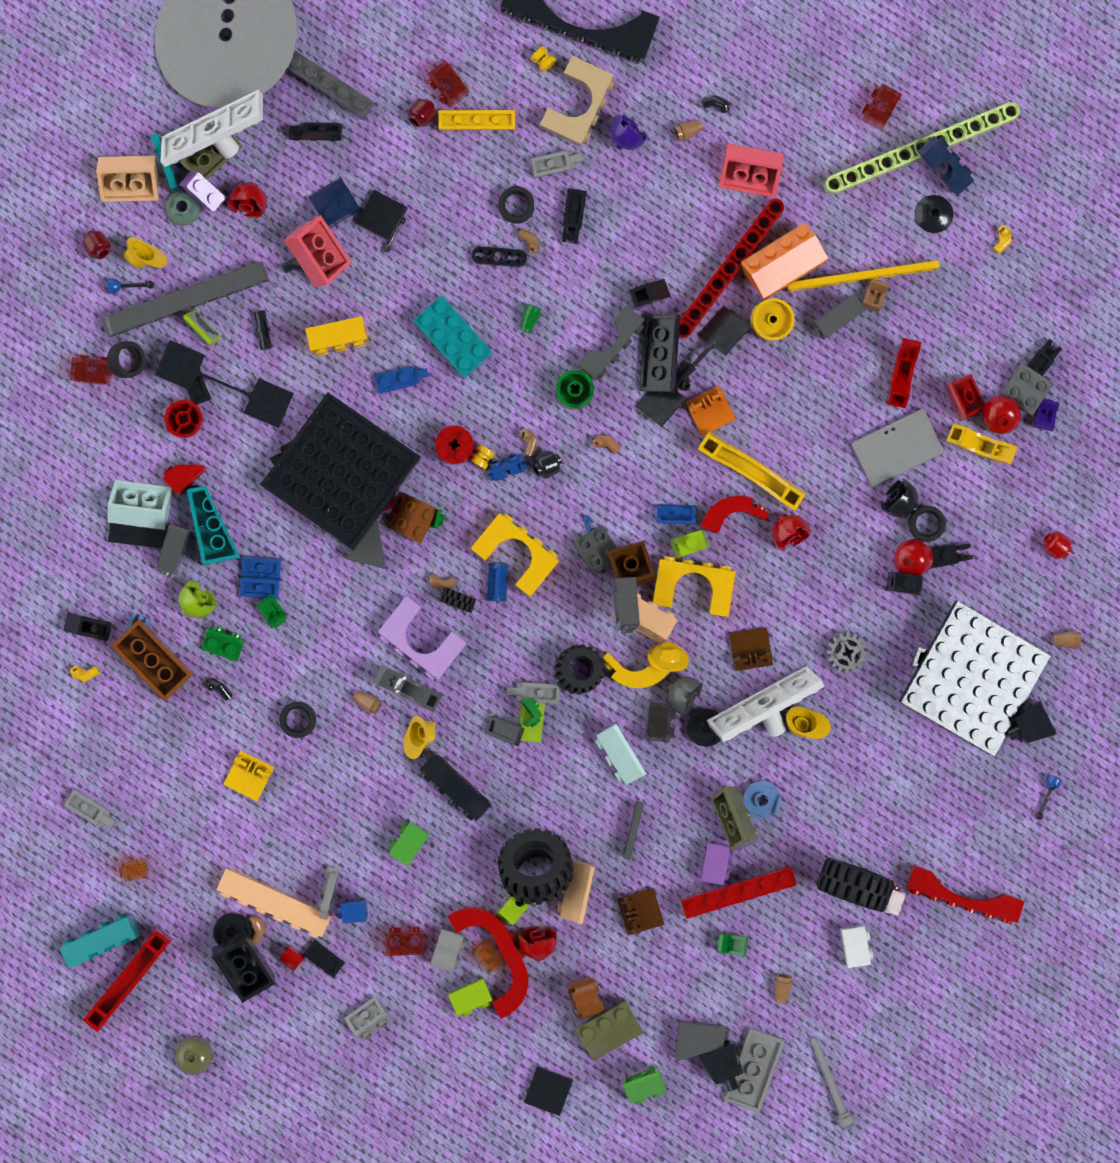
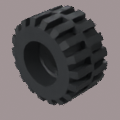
M583 644L580 646L573 645L563 651L556 659V665L553 668L556 672L554 678L558 679V682H556L558 686H563L562 690H568L570 694L577 693V695H581L593 690L601 683V678L605 674L603 673L605 665H602L604 660L602 657L599 658V652L597 650L594 652L591 646L585 647L586 645ZM580 659L586 663L589 673L585 680H577L571 675L570 663L572 660Z

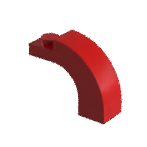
M902 338L893 367L887 405L906 409L910 396L913 372L921 349V341Z
M740 495L731 496L713 505L706 513L700 527L719 534L724 520L732 513L744 512L764 521L769 513L765 511V507L758 504L751 506L754 498Z

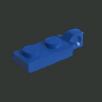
M410 366L374 376L378 393L382 394L416 386V384L420 383V378L429 377L427 368L417 370V366Z

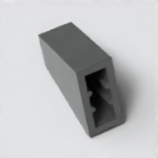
M854 294L813 324L815 326L813 330L819 338L822 337L825 340L860 316L866 309Z
M378 520L370 528L355 551L349 548L347 560L385 569L386 563Z
M173 524L169 525L156 568L161 569L160 573L170 577L171 574L177 575L193 533L192 531Z
M679 1020L675 1061H681L723 1048L724 1043H728L729 1031H726V1027L722 1025Z

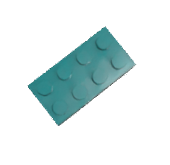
M442 295L413 320L415 325L464 380L493 355L489 347Z

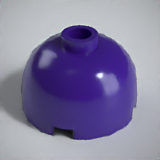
M620 113L611 123L610 136L614 140L613 145L619 150H622V148L626 150L639 148L647 140L648 135L645 131L641 133L637 127L639 126L625 115L621 116Z

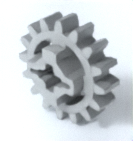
M846 632L845 637L842 633H839V639L833 637L834 643H828L831 650L826 651V653L831 654V657L827 660L834 662L831 665L832 668L838 666V672L844 669L845 673L848 674L849 669H851L854 673L856 672L855 667L861 669L862 665L860 663L867 662L863 658L864 655H868V652L864 651L867 645H862L863 638L857 640V634L855 633L852 637H850L849 632ZM847 640H851L855 642L857 645L851 646L848 644ZM840 643L839 652L835 653V648ZM845 647L848 650H852V653L849 654V658L847 656H843V652H845ZM860 652V656L858 660L855 662V655L856 653ZM837 660H845L848 666L840 664Z

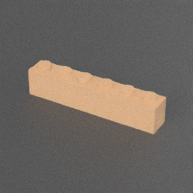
M229 867L225 869L217 887L221 896L228 899L232 896L238 899L237 903L248 907V904L256 907L255 911L261 914L266 912L272 914L273 919L279 922L285 920L291 923L290 926L297 930L303 928L308 931V935L315 938L324 935L333 915L329 913L328 919H320V911H317L318 907Z

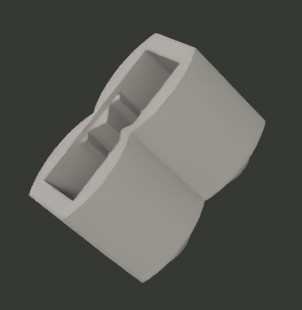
M442 927L430 966L451 973L453 968L457 969L460 958L457 957L459 950L463 951L466 940L463 939L464 934Z

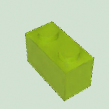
M484 977L448 993L457 1016L462 1014L463 1017L472 1014V1009L477 1007L483 1009L491 1005L490 1001L493 1000Z

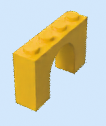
M499 513L471 549L486 561L494 550L506 540L516 539L525 543L531 551L532 560L528 570L515 585L531 597L559 563L557 560L558 555L551 549L547 552L542 548L543 543L536 537L531 539L527 535L529 531L523 526H515L512 523L514 519L507 513H504V515Z
M664 556V559H659L653 603L658 606L672 608L677 581L685 574L697 573L704 576L711 585L712 596L709 614L729 617L736 571H732V567L721 565L720 569L713 568V564L702 562L701 566L694 565V561L683 559L682 563L675 562V558Z

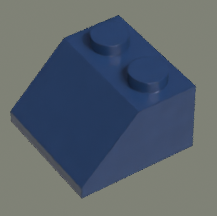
M342 178L309 196L318 214L322 216L330 229L361 211Z

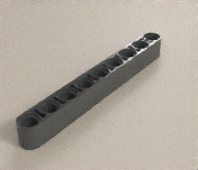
M258 262L102 318L108 337H113L117 333L119 335L133 330L135 327L139 328L153 323V320L156 322L170 317L171 314L173 316L187 311L189 307L192 309L206 304L207 301L209 303L223 298L225 295L229 296L243 291V288L246 290L260 285L261 282L263 284L269 281L263 262Z

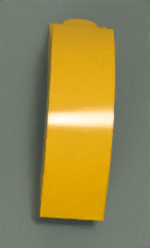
M957 424L952 425L946 442L960 449L1001 464L1011 465L1018 449L1013 444L986 437L968 427Z
M608 652L602 657L605 660L603 664L610 671L612 669L616 671L611 678L631 688L652 686L670 673L657 671L651 665L641 671H629L623 668Z

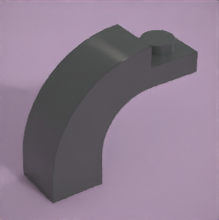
M381 665L373 683L432 712L435 711L442 697L438 692Z

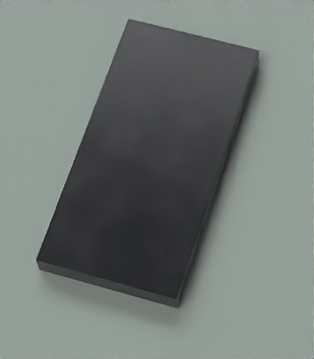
M645 315L639 391L675 392L680 315Z

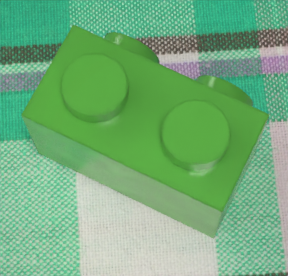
M412 821L409 824L404 823L399 831L402 835L398 840L394 838L388 847L391 850L389 855L407 867L430 835V833Z

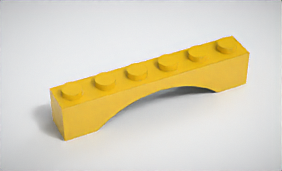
M710 430L698 447V450L747 477L794 511L806 495L805 490Z

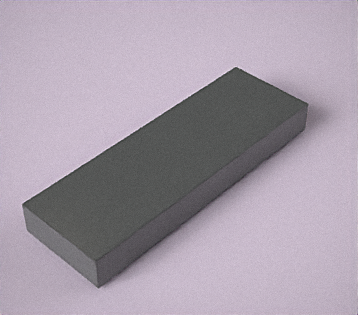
M637 801L635 804L623 852L624 859H631L644 807L642 802Z

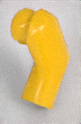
M73 666L70 669L71 676L82 682H87L100 674L96 666L89 670L78 666Z

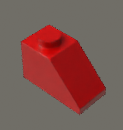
M205 465L170 466L163 473L165 476L162 479L181 496L208 468Z

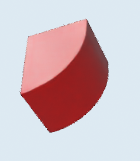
M290 945L279 961L294 972L305 956Z

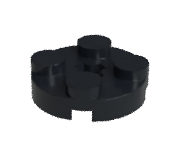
M703 708L695 711L689 717L687 732L689 738L695 744L709 747L721 741L720 737L712 729L710 732L705 731L703 733L701 731L702 723L707 724L708 719L719 714L715 710Z
M236 912L224 914L217 920L213 928L215 942L219 945L231 938L232 935L228 934L227 931L232 926L238 930V933L246 930L251 938L252 926L249 920L244 915Z

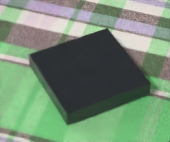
M374 190L356 224L390 241L408 207Z
M537 1066L524 1103L560 1116L573 1079Z

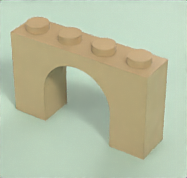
M571 56L564 71V77L585 86L591 94L592 104L585 114L578 117H568L547 108L540 123V128L582 147L583 143L587 144L591 133H589L591 125L595 127L599 116L596 114L599 108H604L607 101L605 95L607 91H612L615 81H613L614 75Z

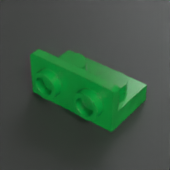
M214 625L212 629L207 628L201 650L238 662L245 640L241 639L242 635L231 632L230 635L223 633V628Z

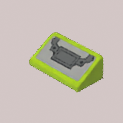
M193 310L183 316L189 325L210 346H213L221 338V335L197 310Z

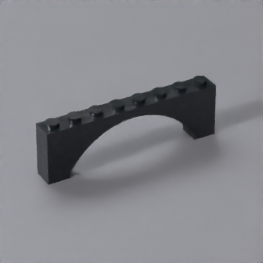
M503 0L500 6L501 11L507 17L514 18V16H517L526 24L536 23L539 25V28L545 31L555 30L559 36L565 38L568 36L574 37L578 43L585 44L587 42L593 44V48L600 51L604 49L611 51L610 54L616 57L623 55L635 64H639V62L644 63L660 20V16L642 10L639 16L623 25L609 29L592 30L580 28L562 20L550 10L544 0Z

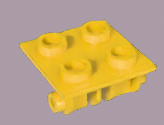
M240 750L223 785L258 802L275 767Z

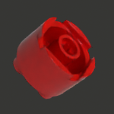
M448 426L438 434L435 441V449L440 459L445 463L460 465L468 461L472 456L474 441L471 434L465 428ZM457 441L460 447L452 450V447L449 446L450 443Z

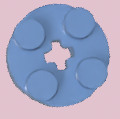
M767 781L753 782L746 788L743 794V803L745 808L748 809L750 816L764 820L774 816L779 811L781 796L773 784ZM765 795L767 803H763L762 806L758 805L757 797Z

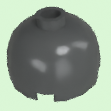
M681 677L675 683L672 681L667 688V692H669L668 701L672 709L686 716L693 709L694 705L691 704L696 696L699 698L703 683L692 677Z

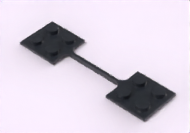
M724 307L699 334L709 345L676 381L675 392H647L637 403L636 407L662 427L687 399L677 390L680 383L710 350L717 349L726 356L751 327Z
M169 340L155 376L188 390H191L196 377L203 376L247 395L249 402L244 414L277 428L280 427L293 397V392L258 378L252 392L243 391L202 373L200 366L205 355Z

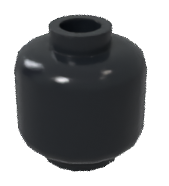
M546 451L534 458L532 468L538 477L548 479L559 473L562 461L558 454Z

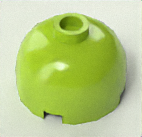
M188 581L179 593L178 601L182 609L181 611L185 616L201 619L214 611L217 607L215 606L217 600L207 588L206 593L199 588L200 583L195 581Z

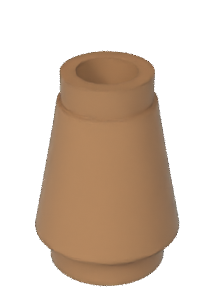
M695 120L678 123L673 128L675 137L678 141L685 142L700 131H703L702 122Z
M1075 630L1053 634L1054 646L1071 649L1081 648V632H1076Z
M358 690L352 698V701L369 714L373 713L375 715L382 705L379 697Z
M777 974V977L774 979L775 1002L785 1004L793 985L792 976Z

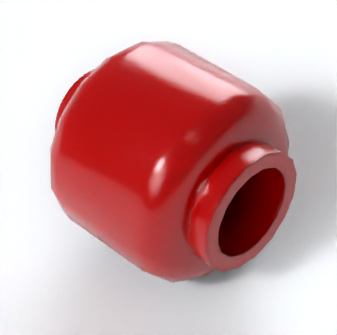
M1060 531L1050 532L1043 539V542H1045L1043 545L1044 551L1056 560L1065 559L1072 551L1071 540Z

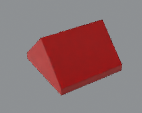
M972 374L944 386L960 421L983 411L985 402Z

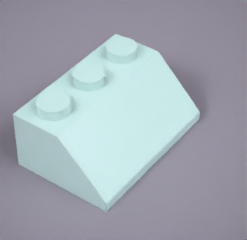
M115 480L107 505L108 522L165 530L169 516L172 488Z
M616 723L596 735L598 739L595 742L600 750L605 749L608 754L605 758L610 767L614 765L618 772L615 775L620 783L624 782L627 785L646 775Z

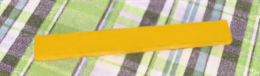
M939 260L795 281L786 287V291L792 292L935 271L940 265Z

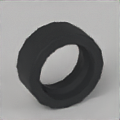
M512 186L506 189L499 198V211L507 222L521 224L527 221L534 212V198L526 188ZM513 194L523 195L528 202L526 212L520 216L510 215L505 208L507 198Z
M133 341L119 342L109 349L107 364L115 376L119 378H132L143 371L145 354L143 349ZM122 349H128L134 358V364L130 371H125L119 363V354Z
M919 507L909 518V531L914 538L923 542L935 541L945 531V516L936 507ZM923 513H932L938 519V529L932 535H923L916 527V520Z
M292 702L286 705L279 717L283 732L293 738H302L309 735L314 730L317 722L313 708L304 702ZM293 709H303L309 716L308 726L302 731L292 730L287 724L288 713Z

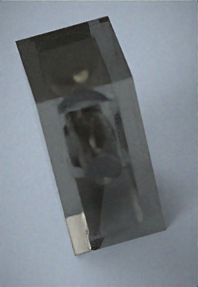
M649 702L646 741L670 743V739L674 738V727H671V720H675L676 711L673 710L669 703Z

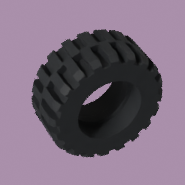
M534 828V831H529V829L523 830L524 833L519 834L518 832L514 834L512 840L509 838L505 842L506 847L503 846L500 850L497 862L502 885L511 897L514 896L518 902L523 900L525 904L532 905V903L541 905L544 901L549 903L553 901L554 897L559 898L562 895V890L566 891L569 887V882L572 881L573 863L570 850L567 847V843L561 840L558 834L554 833L552 835L550 830L545 829L541 831L540 828ZM543 857L553 862L548 871L538 876H527L518 871L520 866L530 858Z
M830 857L824 861L816 884L817 889L824 893L879 912H884L887 909L895 886L894 881L885 876Z

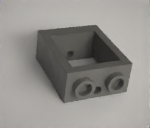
M636 577L616 578L612 585L616 631L632 633L640 624Z

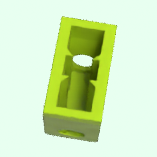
M704 529L670 540L676 559L710 548Z
M510 896L495 913L508 926L514 925L530 906L522 900V904L518 907L514 896Z

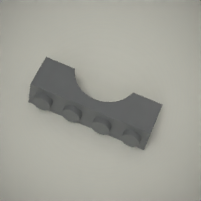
M626 305L614 320L618 330V338L615 344L605 351L589 350L578 363V367L594 380L597 378L602 379L608 371L606 367L609 363L614 364L620 357L618 352L622 348L626 350L632 342L630 338L633 334L638 335L644 328V325H642L644 319Z

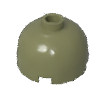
M199 1036L185 1038L179 1043L175 1051V1062L178 1068L189 1075H198L205 1072L212 1064L214 1057L210 1043Z

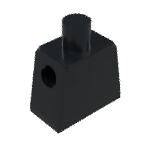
M888 572L885 591L922 596L924 577L899 572Z
M1041 701L1034 702L1014 718L1016 726L1007 730L1011 741L1022 737L1024 743L1057 734Z
M736 1043L700 1057L702 1064L716 1085L725 1082L729 1092L739 1088L735 1077L743 1074V1069Z

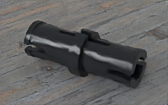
M266 310L254 312L257 327L255 331L258 334L260 350L273 348L269 333L271 328L268 327Z

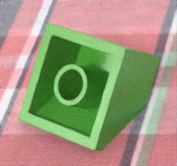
M658 1066L622 1079V1085L630 1104L633 1102L635 1105L646 1101L645 1098L653 1096V1098L664 1094L663 1091L666 1090Z

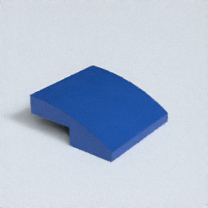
M243 555L240 596L266 598L272 594L275 599H278L281 558Z

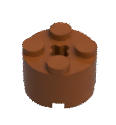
M589 976L567 983V986L570 988L568 989V994L573 1010L577 1009V1020L601 1014V1011L604 1010V1005L596 993L599 992L596 980L594 981Z

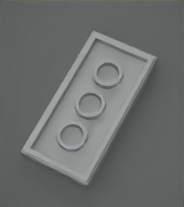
M749 1027L739 1053L743 1074L735 1077L739 1088L731 1092L727 1089L723 1100L760 1113L785 1040Z

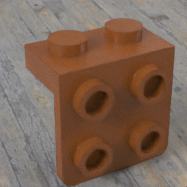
M402 492L396 499L395 505L387 517L385 526L421 544L438 509Z

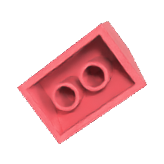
M727 143L719 187L775 198L784 154Z
M321 215L295 229L284 239V242L314 287L328 285L352 263Z

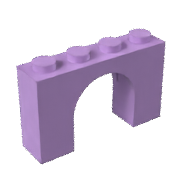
M406 596L378 631L381 634L379 638L386 644L391 642L395 645L396 648L394 650L400 655L404 656L406 654L411 658L409 662L417 668L423 667L426 670L425 674L429 678L434 680L436 677L439 680L467 643L454 632H451L441 646L432 653L422 654L413 650L407 641V628L422 607Z

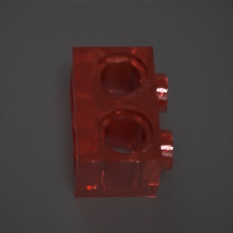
M420 926L408 927L409 930L402 931L401 927L389 928V931L385 932L386 956L425 954L424 929L420 930ZM397 936L400 938L401 944L393 946L390 939ZM411 936H418L420 943L412 945L409 940Z

